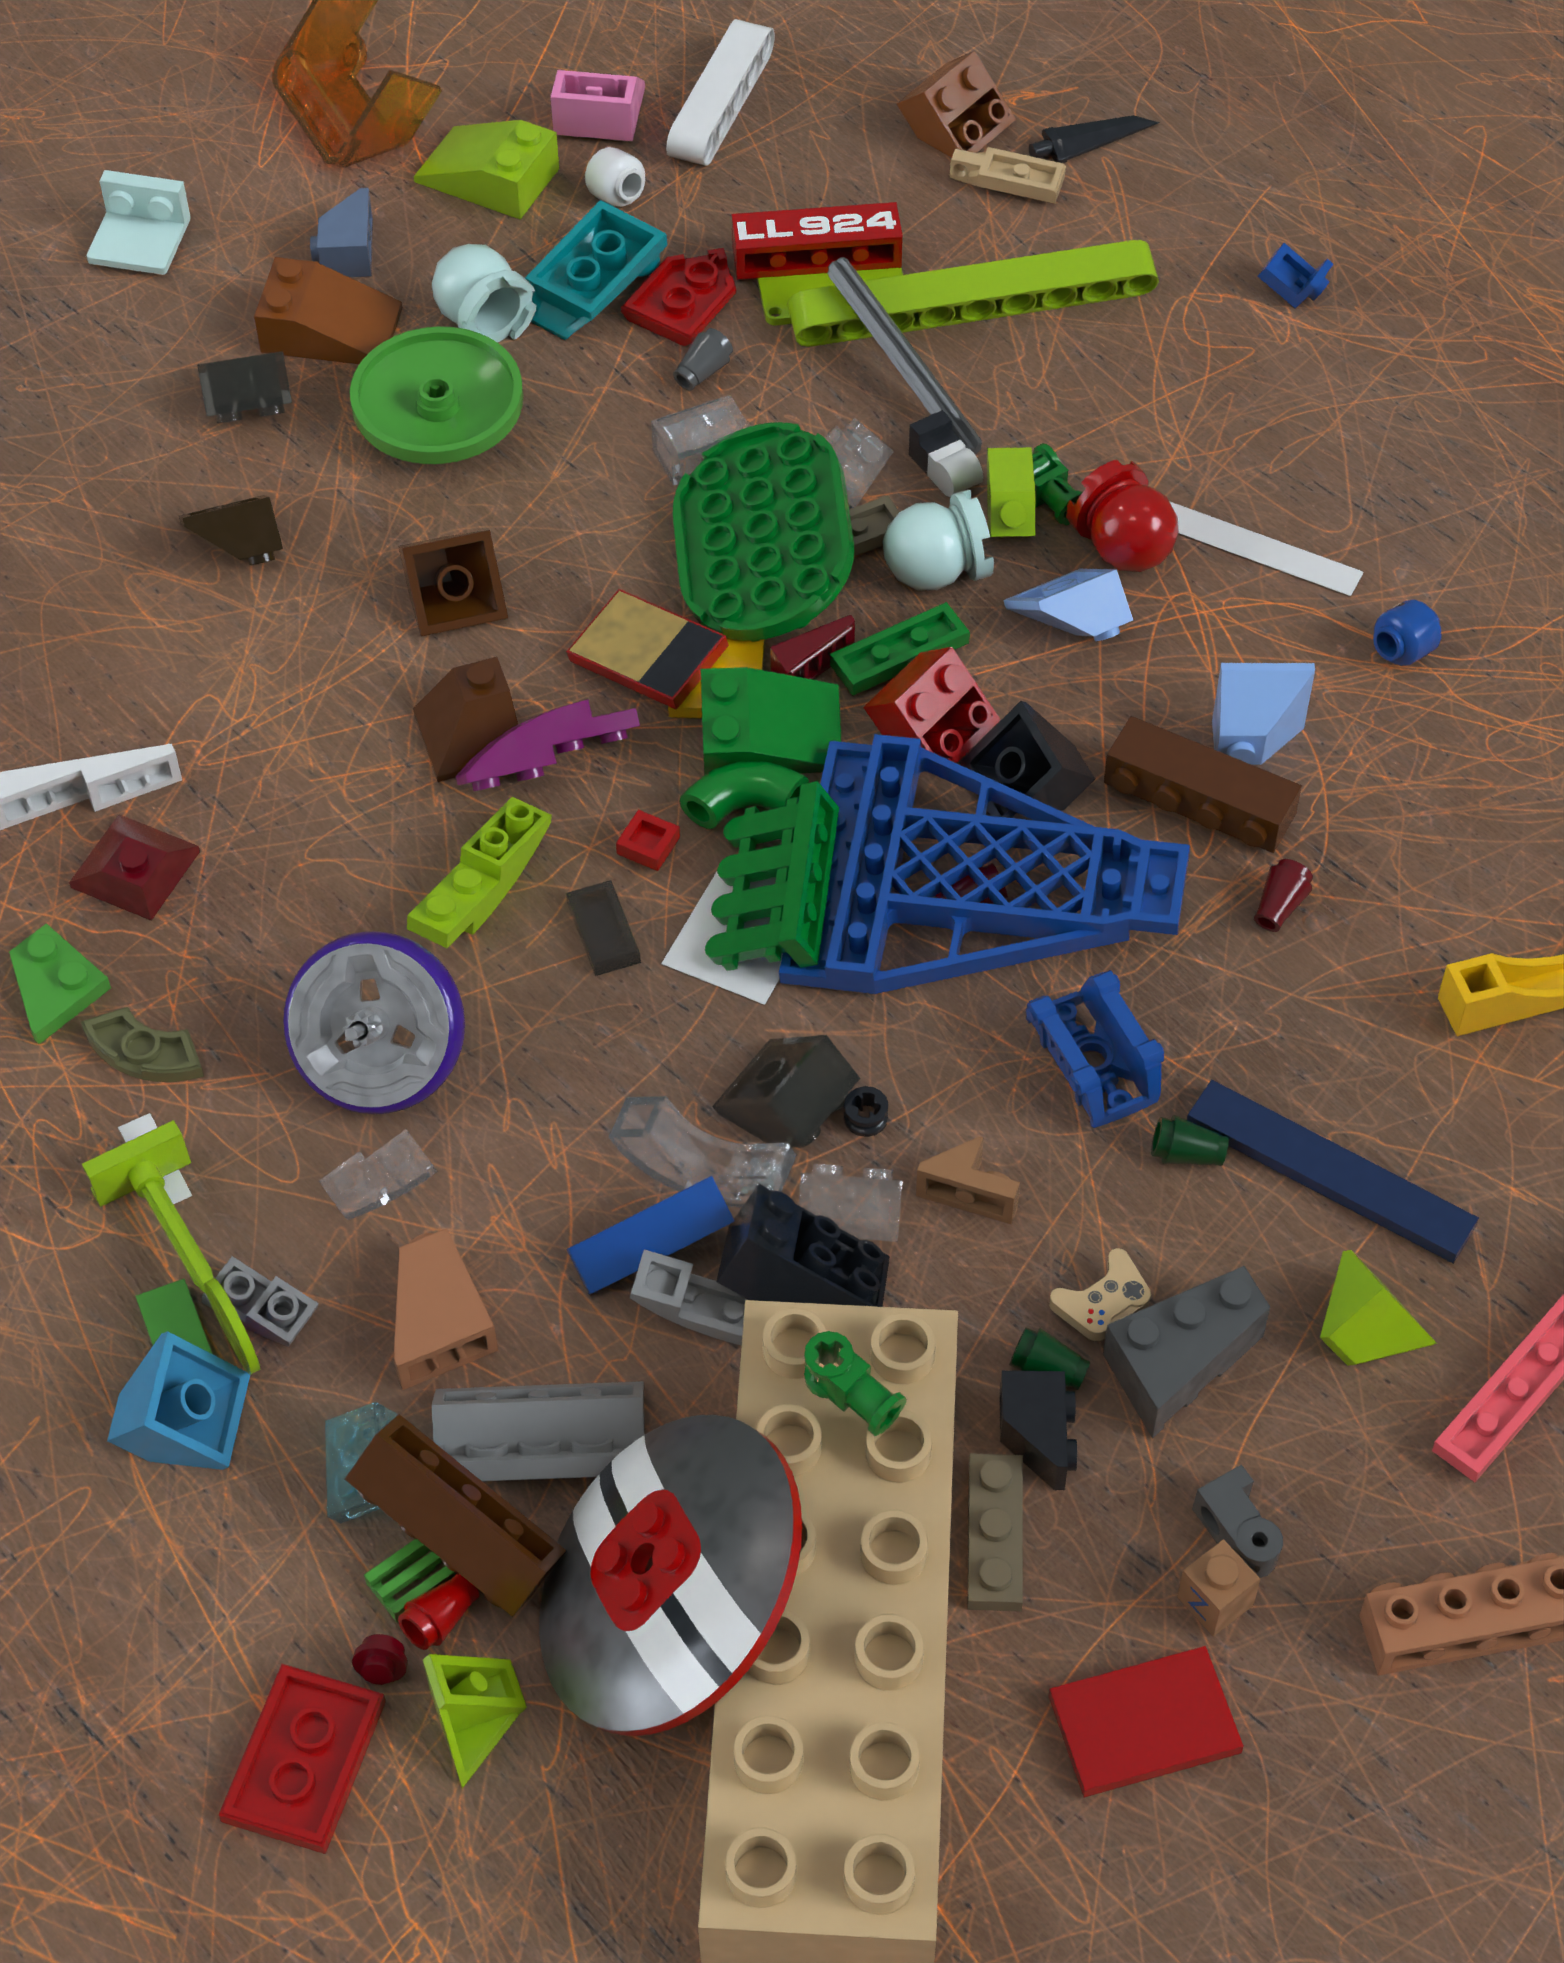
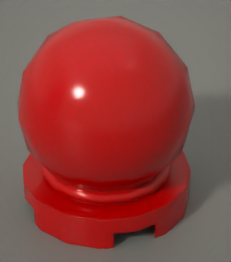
M1112 460L1098 467L1084 478L1081 484L1086 489L1079 496L1076 504L1069 500L1066 517L1080 536L1092 540L1103 561L1119 571L1142 572L1160 565L1173 551L1179 532L1178 517L1168 498L1155 488L1148 486L1149 481L1145 473L1135 462L1131 461L1130 464L1122 465L1118 460Z

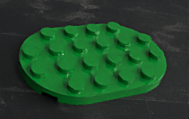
M784 422L758 424L729 434L707 448L701 454L704 460L694 469L691 475L686 473L683 475L676 489L673 501V524L679 584L686 604L701 625L726 635V638L752 642L777 637L807 626L841 592L850 575L854 560V541L845 476L841 463L831 444L819 433L815 436L801 430L798 424Z

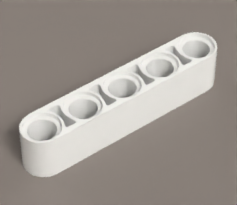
M738 19L732 21L672 124L666 147L669 157L708 166L711 163L771 56L775 40L773 28Z

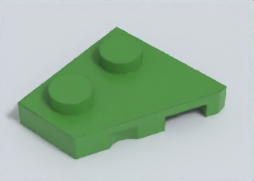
M47 923L9 951L31 1032L38 1044H41L111 989L108 977Z

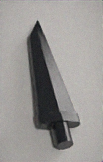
M1132 115L1056 128L1049 127L1042 130L1043 141L1029 144V154L1031 157L1036 158L1051 156L1055 162L1065 163L1067 160L1142 131L1160 122Z

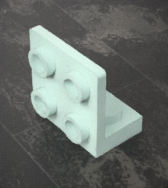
M104 170L99 182L106 214L87 253L88 263L161 275L166 274L191 219L184 182Z

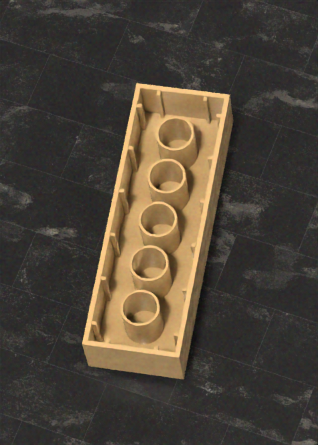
M745 1300L736 1420L744 1422L765 1435L785 1457L792 1470L799 1492L802 1513V1540L792 1591L775 1631L751 1668L729 1692L715 1703L698 1922L701 1963H934L937 1932L958 1311ZM826 1331L838 1332L845 1336L852 1344L853 1351L871 1366L870 1375L893 1394L900 1392L906 1397L905 1407L885 1432L874 1436L868 1431L869 1424L852 1409L848 1408L843 1412L829 1399L820 1398L808 1389L804 1379L806 1365L804 1353L807 1343L813 1336Z

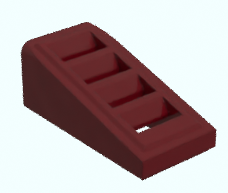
M847 615L771 646V672L812 680L817 678L831 667V653L855 643V620L852 615Z

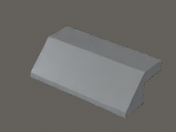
M644 1381L436 1389L432 1401L433 1442L481 1481L597 1477L620 1452L645 1435Z

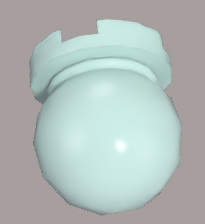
M466 244L452 248L437 262L432 280L433 297L441 313L458 324L459 328L483 334L498 343L508 336L513 340L517 339L529 326L536 312V305L532 302V291H535L534 287L519 273L512 271L506 259L498 252L486 245Z
M965 490L951 495L949 508L935 502L915 503L899 512L888 525L883 539L884 558L896 579L915 590H939L954 583L963 570L967 572V575L973 581L990 577L993 574L994 559L993 557H984L982 539L990 538V534L977 497L971 499V490Z

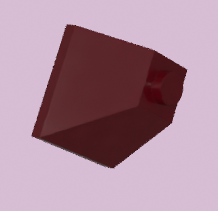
M119 814L70 880L69 884L74 890L152 921L200 853V848L195 844Z

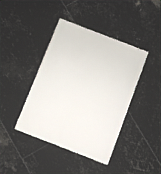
M716 872L661 964L765 1005L779 981L781 961L770 963L765 957L740 961L738 962V969L726 971L722 965H716L705 953V946L712 936L724 933L727 930V925L720 924L712 915V904L719 896L732 893L733 886H728ZM776 878L750 883V889L775 884ZM770 917L744 922V928L769 924Z

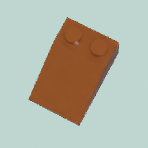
M275 257L254 315L260 352L360 364L375 347L394 336L403 308L402 302L318 262Z

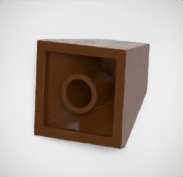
M490 530L444 536L398 546L420 636L508 618Z
M498 657L452 668L413 708L414 716L437 782L456 778L465 765L485 746L518 725L510 689Z

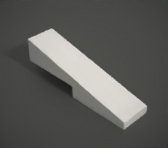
M172 744L2 771L0 772V830L86 799L90 800L96 812L182 781L176 752Z

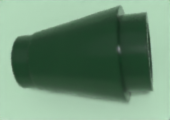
M1173 1115L1171 1119L1160 1117L1153 1135L1151 1155L1162 1158L1163 1164H1213L1222 1166L1227 1155L1229 1139L1176 1115Z
M1025 1327L1009 1365L1020 1371H1065V1387L1070 1386L1079 1390L1089 1368L1090 1361L1081 1358V1355L1043 1329L1039 1328L1036 1332Z

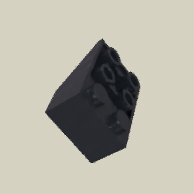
M760 1183L757 1185L735 1216V1222L731 1223L728 1227L717 1283L748 1300L883 1307L889 1255L883 1253L873 1242L860 1240L840 1229L830 1218L822 1215L817 1216L795 1204L793 1199L787 1194L780 1191H772Z

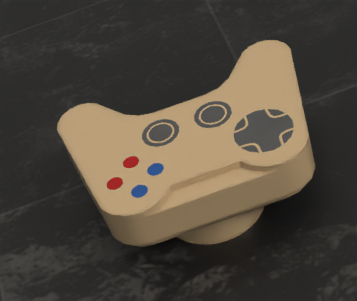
M1116 1248L1108 1255L1107 1274L1104 1278L1083 1291H1073L1065 1288L1054 1289L1050 1295L1049 1306L1054 1313L1089 1340L1101 1341L1105 1339L1108 1324L1147 1308L1150 1303L1151 1291L1127 1252Z

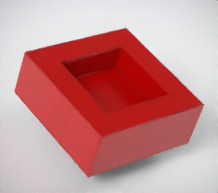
M638 809L617 840L616 853L659 871L680 839V826Z

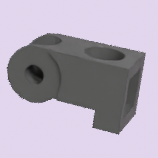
M1241 1464L1197 1489L1192 1510L1217 1544L1224 1539L1259 1578L1268 1576L1275 1569L1283 1547V1536L1280 1529L1273 1522L1261 1517L1259 1511L1249 1499L1254 1481Z

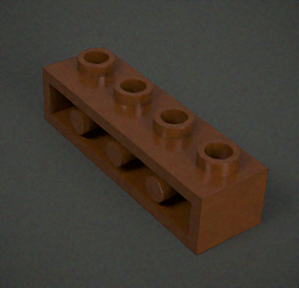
M1130 716L1107 753L1104 783L1114 787L1121 793L1134 795L1156 804L1162 810L1175 812L1197 821L1208 829H1216L1242 840L1249 846L1259 847L1271 853H1274L1297 813L1302 785L1133 716Z
M400 1414L374 1436L344 1479L358 1490V1493L364 1500L379 1507L395 1520L408 1536L418 1539L439 1556L447 1568L461 1574L483 1592L485 1598L491 1604L502 1608L512 1617L532 1597L566 1552L565 1548Z

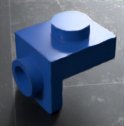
M1283 243L1274 252L1257 277L1291 306L1297 308L1307 297L1314 301L1323 292L1330 282L1325 276L1333 266V263L1326 259L1317 269H1314L1288 245Z

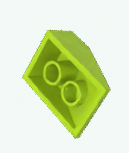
M523 120L454 126L414 175V182L521 220L559 170L557 132Z

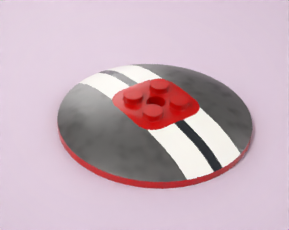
M696 1415L666 1423L640 1437L620 1452L600 1472L578 1501L557 1541L558 1544L566 1549V1552L544 1581L539 1616V1635L545 1669L554 1690L568 1709L582 1720L606 1732L626 1736L651 1735L670 1730L688 1722L718 1702L745 1675L765 1648L777 1627L792 1591L802 1540L801 1503L792 1470L783 1454L765 1435L744 1422L719 1415ZM652 1557L653 1565L645 1573L646 1565L649 1559Z

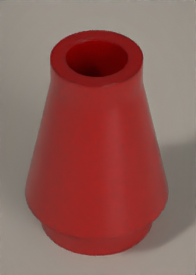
M457 1573L445 1583L406 1602L404 1612L398 1617L400 1628L405 1636L422 1650H427L432 1645L440 1646L470 1605L479 1598V1591L472 1583Z

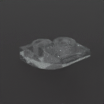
M405 1129L367 1158L360 1151L319 1180V1182L343 1216L350 1220L393 1201L438 1171L408 1130Z

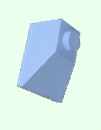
M1078 569L1003 600L1005 608L1077 636H1093L1095 641L1105 640L1120 633L1119 626L1133 621L1117 569Z
M1221 663L1212 717L1214 750L1251 765H1262L1301 732L1305 726L1315 674V663Z

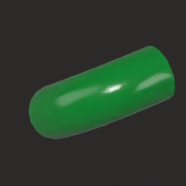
M738 761L709 771L688 787L680 796L679 802L684 813L694 823L706 829H713L732 811L743 807L756 806L769 810L785 807L787 799L799 798L801 784L809 783V779L797 771L769 761Z

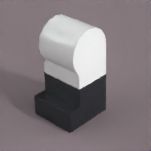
M943 410L910 424L909 456L946 496L951 497L952 494L964 491L983 481V471L974 452L965 448V444L952 430V420Z

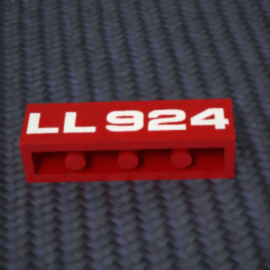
M897 202L732 214V249L737 280L828 273V266L841 257L848 259L856 271L901 268L903 235Z

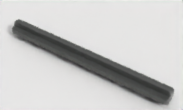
M841 257L833 261L828 266V276L931 415L943 410L952 420V430L965 444V448L977 454L981 450V438L849 260Z

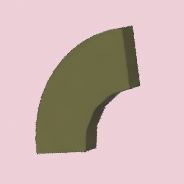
M128 1007L81 1021L85 1036L93 1050L107 1064L122 1073L153 1082H180L204 1077L188 1029L172 1032L151 1029L137 1021Z

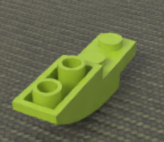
M511 797L461 847L460 863L407 915V930L445 948H448L464 931L473 935L493 913L523 872L551 823L552 815Z

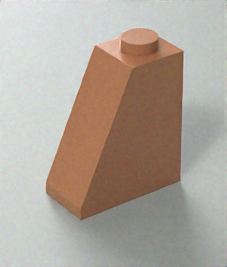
M447 1228L436 1233L421 1234L412 1239L409 1244L399 1247L393 1358L398 1382L403 1391L498 1351L494 1324Z

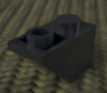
M1002 1370L999 1392L1000 1442L1014 1455H1023V1463L1053 1490H1065L1067 1471L1077 1470V1439H1067V1423H1075L1076 1398L1075 1391H1066L1065 1371Z

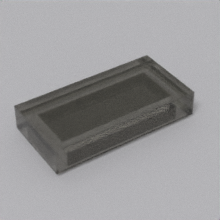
M611 880L566 893L568 907L595 976L641 963L639 949Z

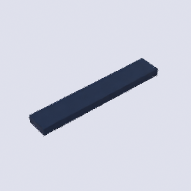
M1212 1079L1187 1115V1121L1216 1132L1221 1136L1228 1137L1229 1147L1453 1264L1477 1226L1479 1217Z

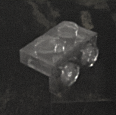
M856 418L843 429L836 425L825 436V439L833 447L843 468L849 509L855 508L894 452Z
M813 1164L812 1174L801 1173L799 1206L817 1216L822 1215L830 1218L840 1229L858 1239L898 1242L903 1181L893 1180V1170L863 1168V1178L842 1176L843 1166Z

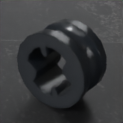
M868 1086L858 1087L849 1092L844 1103L846 1127L852 1133L863 1137L874 1136L883 1131L888 1121L889 1104L887 1097L882 1091ZM863 1106H871L874 1108V1114L869 1112L868 1118L858 1115V1109L863 1111Z

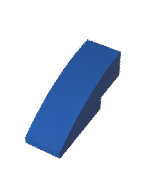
M710 1176L566 1250L590 1295L638 1271L644 1249L668 1256L735 1222L713 1177Z

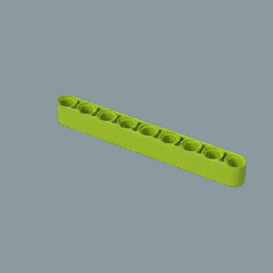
M1129 240L867 280L864 282L903 333L1141 296L1154 290L1159 283V278L1149 244L1143 240ZM835 285L800 291L792 295L787 302L796 342L801 346L811 347L873 337Z

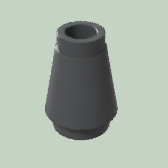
M708 328L705 332H699L678 365V368L673 372L674 379L686 390H693L695 386L730 362L729 356L733 352L732 344L725 335L716 329Z

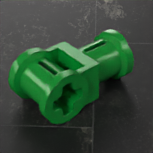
M1042 443L1034 448L1032 454L1035 508L1045 503L1055 513V520L1067 526L1070 525L1066 517L1069 500L1076 504L1083 492L1075 490L1067 482L1068 469L1060 462L1056 452L1049 445Z
M826 1331L818 1333L807 1343L804 1353L806 1363L804 1379L808 1389L820 1398L829 1399L843 1412L848 1408L852 1409L869 1424L868 1431L874 1436L885 1432L905 1407L906 1397L900 1392L893 1394L870 1375L871 1366L853 1351L849 1340L838 1332Z

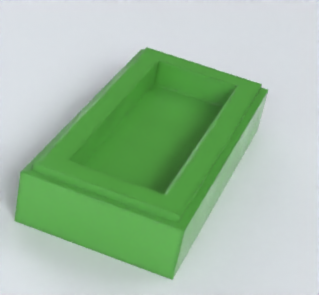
M185 1278L135 1296L152 1345L155 1344L162 1333L168 1331L212 1354Z

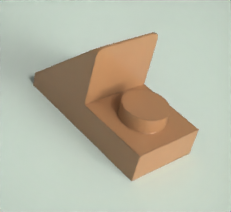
M983 1137L974 1138L920 1162L917 1169V1197L1012 1224L1018 1208L1020 1182L1011 1180L1000 1172H984L979 1170L982 1161Z

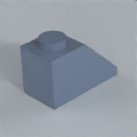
M369 188L358 189L318 218L317 236L310 237L312 261H319L320 264L348 277L372 276L373 215Z

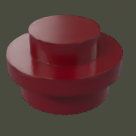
M374 1634L366 1637L362 1644L355 1649L352 1665L356 1672L366 1681L377 1685H384L397 1681L405 1675L408 1660L405 1655V1648L399 1640L384 1634Z

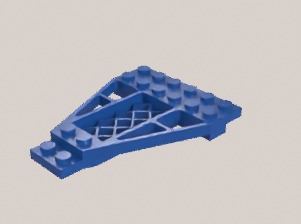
M874 734L872 745L830 741L820 784L838 805L839 814L818 965L800 968L788 953H783L779 969L780 983L878 994L1129 941L1131 930L1178 935L1190 845L1141 840L1119 829L1095 827L921 747V740L917 738ZM924 771L932 773L979 795L976 814L913 808L920 773ZM993 801L1032 820L987 816L988 802ZM917 838L935 839L938 843L921 853L912 841ZM963 843L982 844L986 848L968 858L959 846ZM1011 848L1029 849L1033 853L1016 863L1006 851ZM905 851L911 860L901 865ZM949 853L958 865L941 875L931 863ZM1058 853L1079 855L1081 858L1063 868L1053 856ZM996 858L1006 870L988 880L978 868ZM1043 863L1052 872L1053 876L1036 885L1026 873ZM922 870L931 882L913 892L904 880ZM1088 870L1084 891L1074 878ZM969 875L979 887L960 897L951 885ZM1016 880L1026 892L1009 903L999 890ZM1064 886L1074 898L1057 908L1048 899L1047 895ZM941 892L947 899L932 897ZM989 897L994 904L980 902ZM1034 903H1037L1041 907V909H1033L1028 907ZM903 923L953 930L948 958L880 971L888 929L892 924ZM970 931L1038 938L960 955L963 936Z

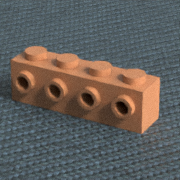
M1546 1553L1530 1559L1526 1564L1506 1567L1504 1563H1492L1479 1568L1472 1574L1454 1577L1452 1573H1439L1428 1577L1423 1583L1402 1587L1400 1583L1392 1582L1377 1586L1370 1593H1366L1359 1615L1377 1675L1564 1641V1556L1558 1557L1555 1553Z

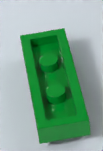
M945 602L831 653L830 666L852 696L894 678L920 652L953 647L956 650L969 644L970 631L949 604Z

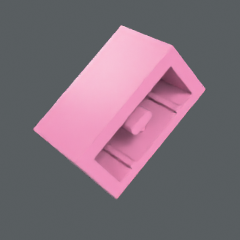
M557 70L551 93L553 131L557 132V135L633 141L645 90V81L634 76Z

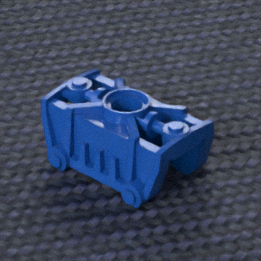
M1111 970L1089 977L1079 992L1075 991L1053 1001L1048 995H1044L1029 1001L1026 1008V1020L1028 1023H1032L1040 1035V1044L1043 1049L1048 1048L1072 1090L1075 1092V1101L1078 1106L1083 1105L1089 1115L1090 1124L1093 1128L1136 1113L1158 1102L1161 1094V1062L1164 1061L1163 1047L1155 1039L1149 1040L1121 997L1119 993V978ZM1083 1002L1096 1021L1094 1034H1090L1085 1025L1078 1026L1076 1024V1006ZM1089 1050L1096 1051L1105 1058V1062L1100 1066L1093 1067L1089 1065L1083 1052ZM1118 1077L1133 1081L1142 1096L1133 1099L1127 1091L1117 1089L1115 1086L1118 1084ZM1104 1092L1108 1095L1106 1112L1104 1111Z

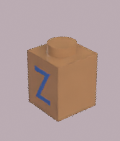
M1223 1539L1183 1570L1177 1598L1214 1637L1254 1606L1260 1578Z

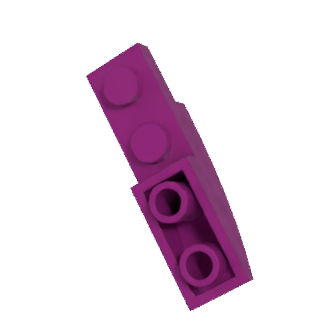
M587 699L532 717L509 729L477 753L457 774V784L472 783L474 792L501 786L499 776L516 773L518 782L545 776L543 766L557 764L553 745L556 746L557 754L582 749L584 748L583 739L598 735L601 744L627 739L626 729L640 726L637 710L633 708L592 717L589 700Z

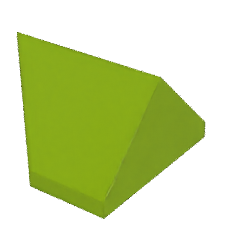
M1352 1250L1342 1252L1320 1339L1347 1366L1437 1344Z
M429 1654L423 1659L430 1693L463 1789L527 1706L510 1659Z

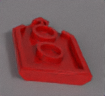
M724 248L707 250L708 255L685 258L684 254L666 257L621 306L622 314L629 322L682 346L691 344L697 334L704 330L736 294L733 276L731 277Z

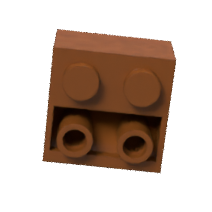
M975 51L947 62L897 103L916 137L951 158L955 149L977 153L1016 120Z

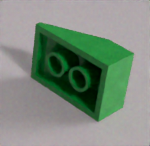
M748 667L701 669L704 775L713 769L738 761H769L799 773L823 772L829 742H841L839 684Z

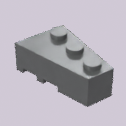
M1245 1266L1107 1325L1103 1356L1152 1439L1164 1428V1424L1183 1406H1189L1198 1397V1392L1217 1375L1220 1377L1263 1338L1270 1305Z

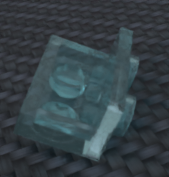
M378 1402L370 1403L325 1421L327 1517L340 1524L380 1509L376 1505L364 1500L358 1493V1490L344 1480L374 1436L398 1415Z

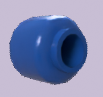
M1415 599L1403 601L1377 618L1373 636L1375 648L1380 656L1391 663L1399 666L1411 665L1432 653L1439 646L1441 641L1440 620L1437 614L1425 603Z

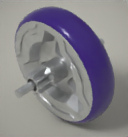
M388 932L353 933L337 938L321 947L308 958L295 975L284 1006L283 1024L285 1041L290 1057L302 1078L327 1101L357 1113L387 1114L419 1104L432 1095L446 1081L458 1061L463 1046L465 1014L462 999L454 979L441 961L422 945L406 937ZM375 979L380 999H362L363 980ZM401 1025L415 1034L411 1047L393 1042L398 1026ZM345 1033V1041H353L354 1047L358 1048L344 1053L337 1040Z

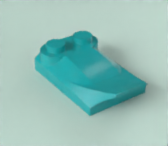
M600 200L525 277L535 290L532 291V302L536 305V312L531 322L563 340L568 339L577 330L593 320L637 276L649 275L660 265V253L668 245L667 234Z

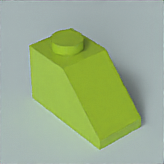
M1032 447L987 448V525L990 537L1035 536V482Z

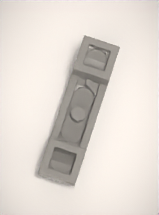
M644 1249L630 1299L653 1313L683 1327L742 1346L745 1300L748 1299L717 1283L715 1280L692 1274V1263Z

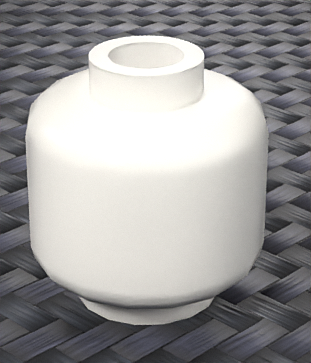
M607 147L599 150L590 159L585 172V183L589 192L596 198L612 206L624 207L633 203L642 193L645 185V169L642 163L633 155L618 148Z

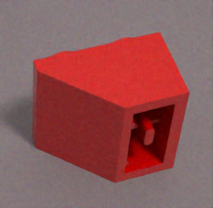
M953 647L920 652L863 707L882 735L920 739L922 748L955 763L960 761L1001 720Z

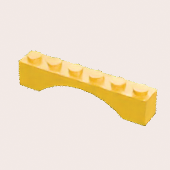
M1490 953L1446 965L1438 1000L1456 1036L1563 1009L1564 954L1525 959Z

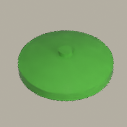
M438 326L415 329L384 341L369 352L358 365L350 386L352 414L356 426L364 438L375 448L387 455L403 461L420 464L457 462L489 450L512 430L523 406L522 378L517 363L511 354L499 343L483 334L456 327Z

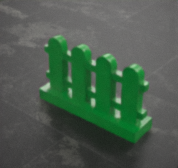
M818 781L801 784L799 798L787 799L785 807L762 812L756 806L745 808L743 816L731 819L724 827V837L733 847L739 848V852L724 858L717 868L719 877L728 886H733L732 893L719 896L712 904V915L720 924L727 925V930L724 933L712 936L705 946V953L716 965H722L726 971L738 969V962L765 957L770 963L781 961L782 953H788L800 968L818 965L839 814L838 805ZM781 839V845L755 850L756 844ZM776 878L775 884L750 889V883ZM770 917L769 924L744 928V922Z

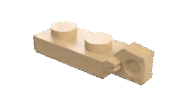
M987 147L986 152L977 153L955 149L950 163L949 175L950 178L974 186L977 185L978 187L1056 203L1065 178L1066 166L1063 163Z

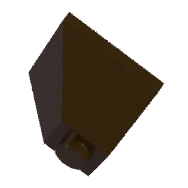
M261 495L178 516L181 525L239 560L248 558L249 565L275 560L274 551L283 549L269 496Z

